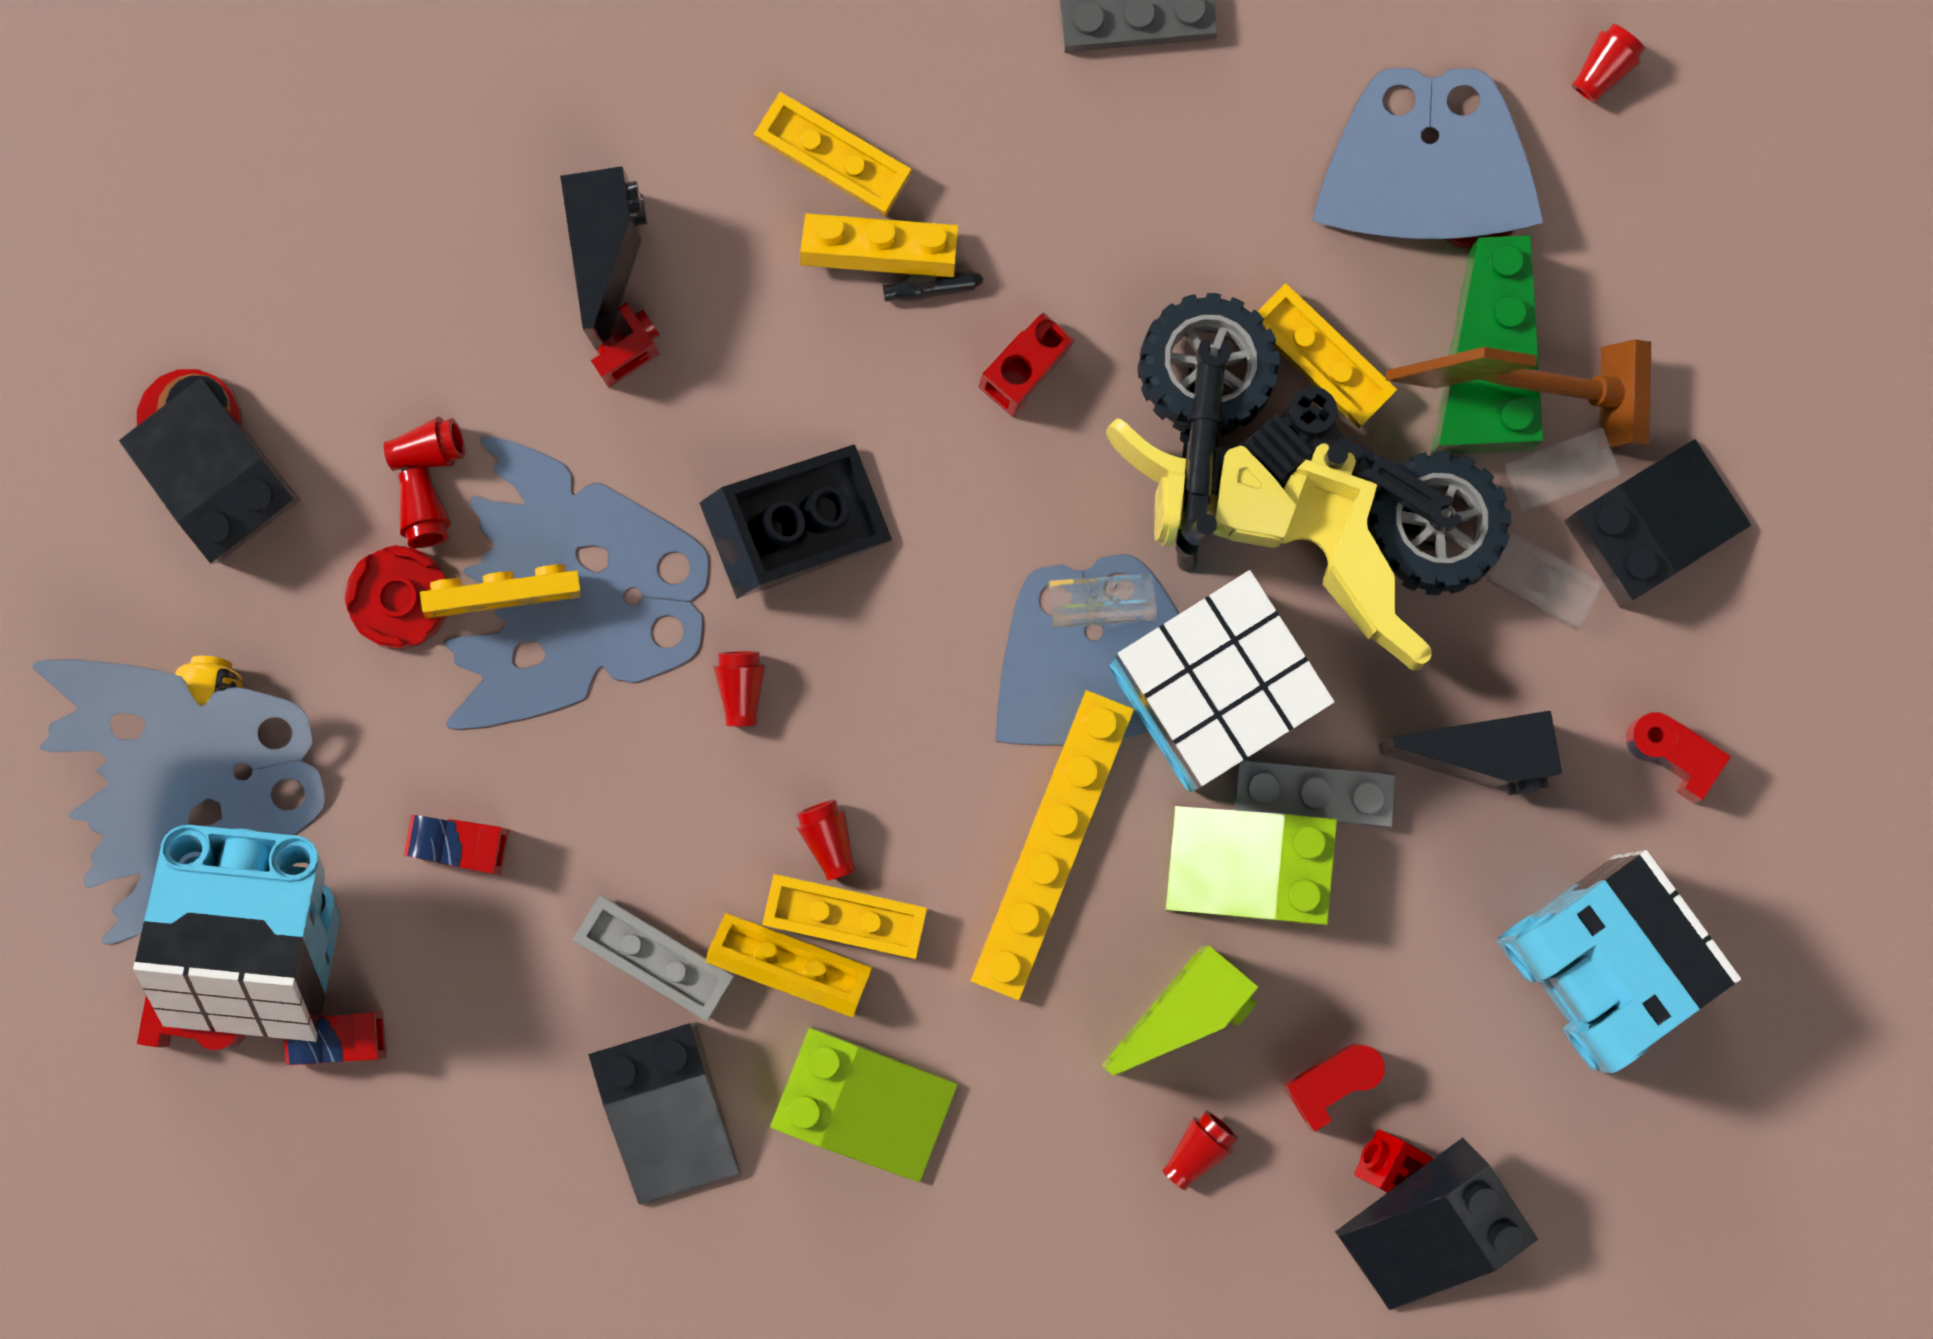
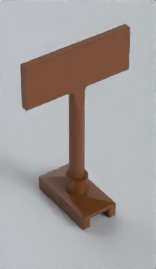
M1633 339L1601 347V373L1592 379L1526 369L1536 366V355L1489 347L1477 348L1386 370V381L1434 389L1473 380H1484L1506 387L1587 399L1592 406L1600 407V449L1615 451L1621 450V445L1635 444L1643 446L1649 444L1652 344L1650 341Z

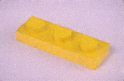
M779 92L753 134L756 141L885 217L912 175L911 168L782 92Z
M805 213L800 249V265L954 277L958 225Z
M1287 283L1257 311L1264 318L1262 324L1265 329L1271 328L1276 338L1274 348L1313 386L1328 391L1334 397L1338 410L1358 429L1397 391V388L1389 381H1386V378Z
M554 564L535 568V576L515 579L513 571H503L483 575V583L462 586V579L460 578L437 580L430 583L431 590L420 592L422 612L425 619L580 598L578 570L567 572L565 564Z
M773 874L762 925L916 959L927 908Z
M725 913L705 963L852 1018L872 970V967L728 913Z

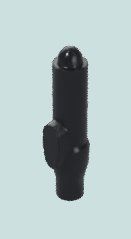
M972 270L955 272L954 277L914 274L899 282L882 285L885 302L894 300L915 301L926 297L974 291L976 287L983 283L984 278L979 273H973Z

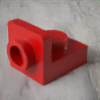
M627 302L619 306L618 309L633 333L627 337L619 334L608 339L597 349L599 355L590 360L608 388L659 355L652 341L660 336L659 332L643 309L634 314Z
M1379 1129L1362 1150L1360 1162L1354 1175L1388 1193L1434 1158L1405 1141Z

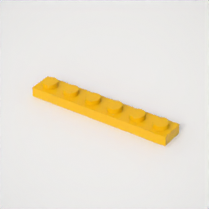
M1088 690L1085 691L972 975L971 982L1019 1001L1133 714V708Z

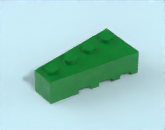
M1530 235L1478 238L1468 254L1457 311L1458 317L1449 355L1482 347L1536 355V366L1526 369L1539 371ZM1473 380L1444 387L1430 456H1433L1437 451L1451 452V455L1533 451L1543 442L1540 392L1501 386L1484 380Z

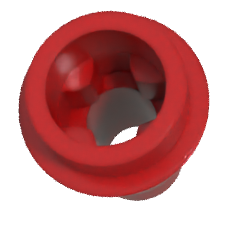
M1612 24L1606 32H1599L1578 77L1571 86L1582 97L1592 103H1596L1606 91L1641 62L1639 56L1645 49L1644 45L1626 29Z
M436 417L395 439L385 441L384 455L392 471L419 467H452L455 460L464 458L465 444L460 427L453 418L443 420L441 417Z
M421 467L411 468L399 473L400 535L406 538L407 545L411 548H427L443 543L449 537L447 529L450 527L451 522L430 480L428 469Z
M732 651L718 653L719 665L713 667L725 712L726 726L757 725L756 714L765 670V664H760V652Z
M835 799L816 804L796 814L800 823L796 829L822 868L827 881L840 878L856 870L852 860L845 810H839Z
M1206 1110L1200 1118H1192L1172 1157L1162 1171L1176 1186L1186 1191L1194 1181L1233 1153L1231 1146L1238 1137L1221 1119Z

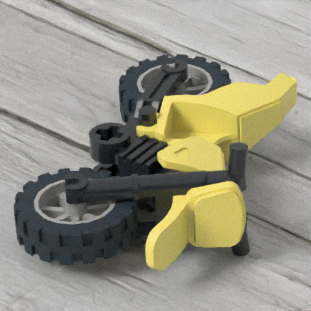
M1207 293L1205 298H1197L1196 294L1182 298L1180 304L1174 305L1172 303L1162 310L1160 317L1154 319L1148 329L1140 350L1137 372L1138 379L1141 378L1143 383L1141 387L1143 396L1146 401L1151 400L1155 405L1153 409L1155 414L1162 420L1165 417L1174 422L1173 428L1182 431L1180 432V441L1183 442L1182 458L1155 448L1121 419H1115L1106 430L1107 437L1116 451L1144 475L1159 483L1155 493V541H1160L1162 546L1171 547L1176 538L1177 565L1183 571L1195 569L1198 562L1199 544L1202 543L1205 536L1210 534L1235 542L1270 548L1279 547L1281 543L1287 544L1294 540L1311 541L1317 544L1327 557L1328 564L1322 585L1368 640L1372 638L1403 662L1409 669L1414 671L1420 670L1430 660L1432 655L1431 648L1395 614V576L1403 581V587L1415 591L1417 588L1426 590L1425 594L1440 595L1443 591H1450V594L1464 590L1468 585H1474L1479 582L1500 559V555L1509 541L1510 534H1507V528L1511 525V512L1505 509L1504 503L1507 497L1502 487L1496 488L1492 482L1495 477L1485 467L1481 471L1474 466L1475 461L1464 455L1459 459L1451 457V452L1437 451L1434 456H1427L1426 452L1412 456L1410 461L1405 463L1402 461L1398 465L1394 464L1380 454L1374 453L1342 435L1335 423L1338 408L1334 397L1325 389L1315 386L1305 387L1296 392L1282 418L1278 414L1274 415L1269 422L1265 423L1261 429L1257 430L1244 443L1234 447L1217 446L1219 431L1221 435H1226L1234 432L1237 426H1246L1266 405L1278 379L1277 369L1280 365L1279 351H1275L1274 348L1276 338L1271 328L1265 329L1262 324L1264 318L1256 310L1248 311L1243 307L1244 302L1233 297L1228 301L1220 299L1221 294ZM1205 332L1217 335L1213 344H1210L1206 339L1200 341L1196 333ZM1183 337H1186L1196 357L1173 353L1172 351L1175 345ZM1223 339H1229L1240 351L1231 353L1230 344L1228 342L1222 343ZM1244 361L1246 364L1244 381L1228 372L1225 366ZM1171 364L1190 367L1186 378L1182 382L1176 379ZM1223 382L1234 389L1235 392L1222 397ZM1314 402L1320 407H1322V410L1316 407L1315 405H1312V403ZM1305 418V419H1307L1309 422H1311V424L1308 425L1307 423H1305V422L1302 421V420ZM1436 489L1444 490L1446 492L1445 494H1442ZM1453 496H1457L1469 510L1456 513L1454 508L1450 506ZM1473 519V540L1455 527L1461 522ZM1406 534L1413 538L1411 542L1408 540ZM1449 537L1466 550L1458 556L1447 558L1446 538ZM1419 546L1425 550H1435L1436 557L1419 551L1417 547Z

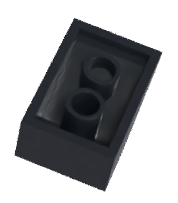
M623 166L560 176L582 327L595 350L610 337L619 310L618 307L621 304L641 243L639 225L648 224L643 194H640L638 182H629Z
M203 377L199 378L119 440L176 522L210 564L221 562L300 501L299 497Z
M1696 439L1621 483L1564 521L1619 607L1635 600L1751 526L1746 515Z
M855 444L723 486L699 502L736 599L790 581L892 540Z
M1551 710L1397 735L1379 744L1381 754L1490 788L1507 786L1508 796L1548 788V778L1562 774Z
M696 1022L588 1054L603 1107L639 1205L740 1174Z
M1463 1137L1335 1231L1389 1310L1495 1272L1539 1240L1489 1163Z

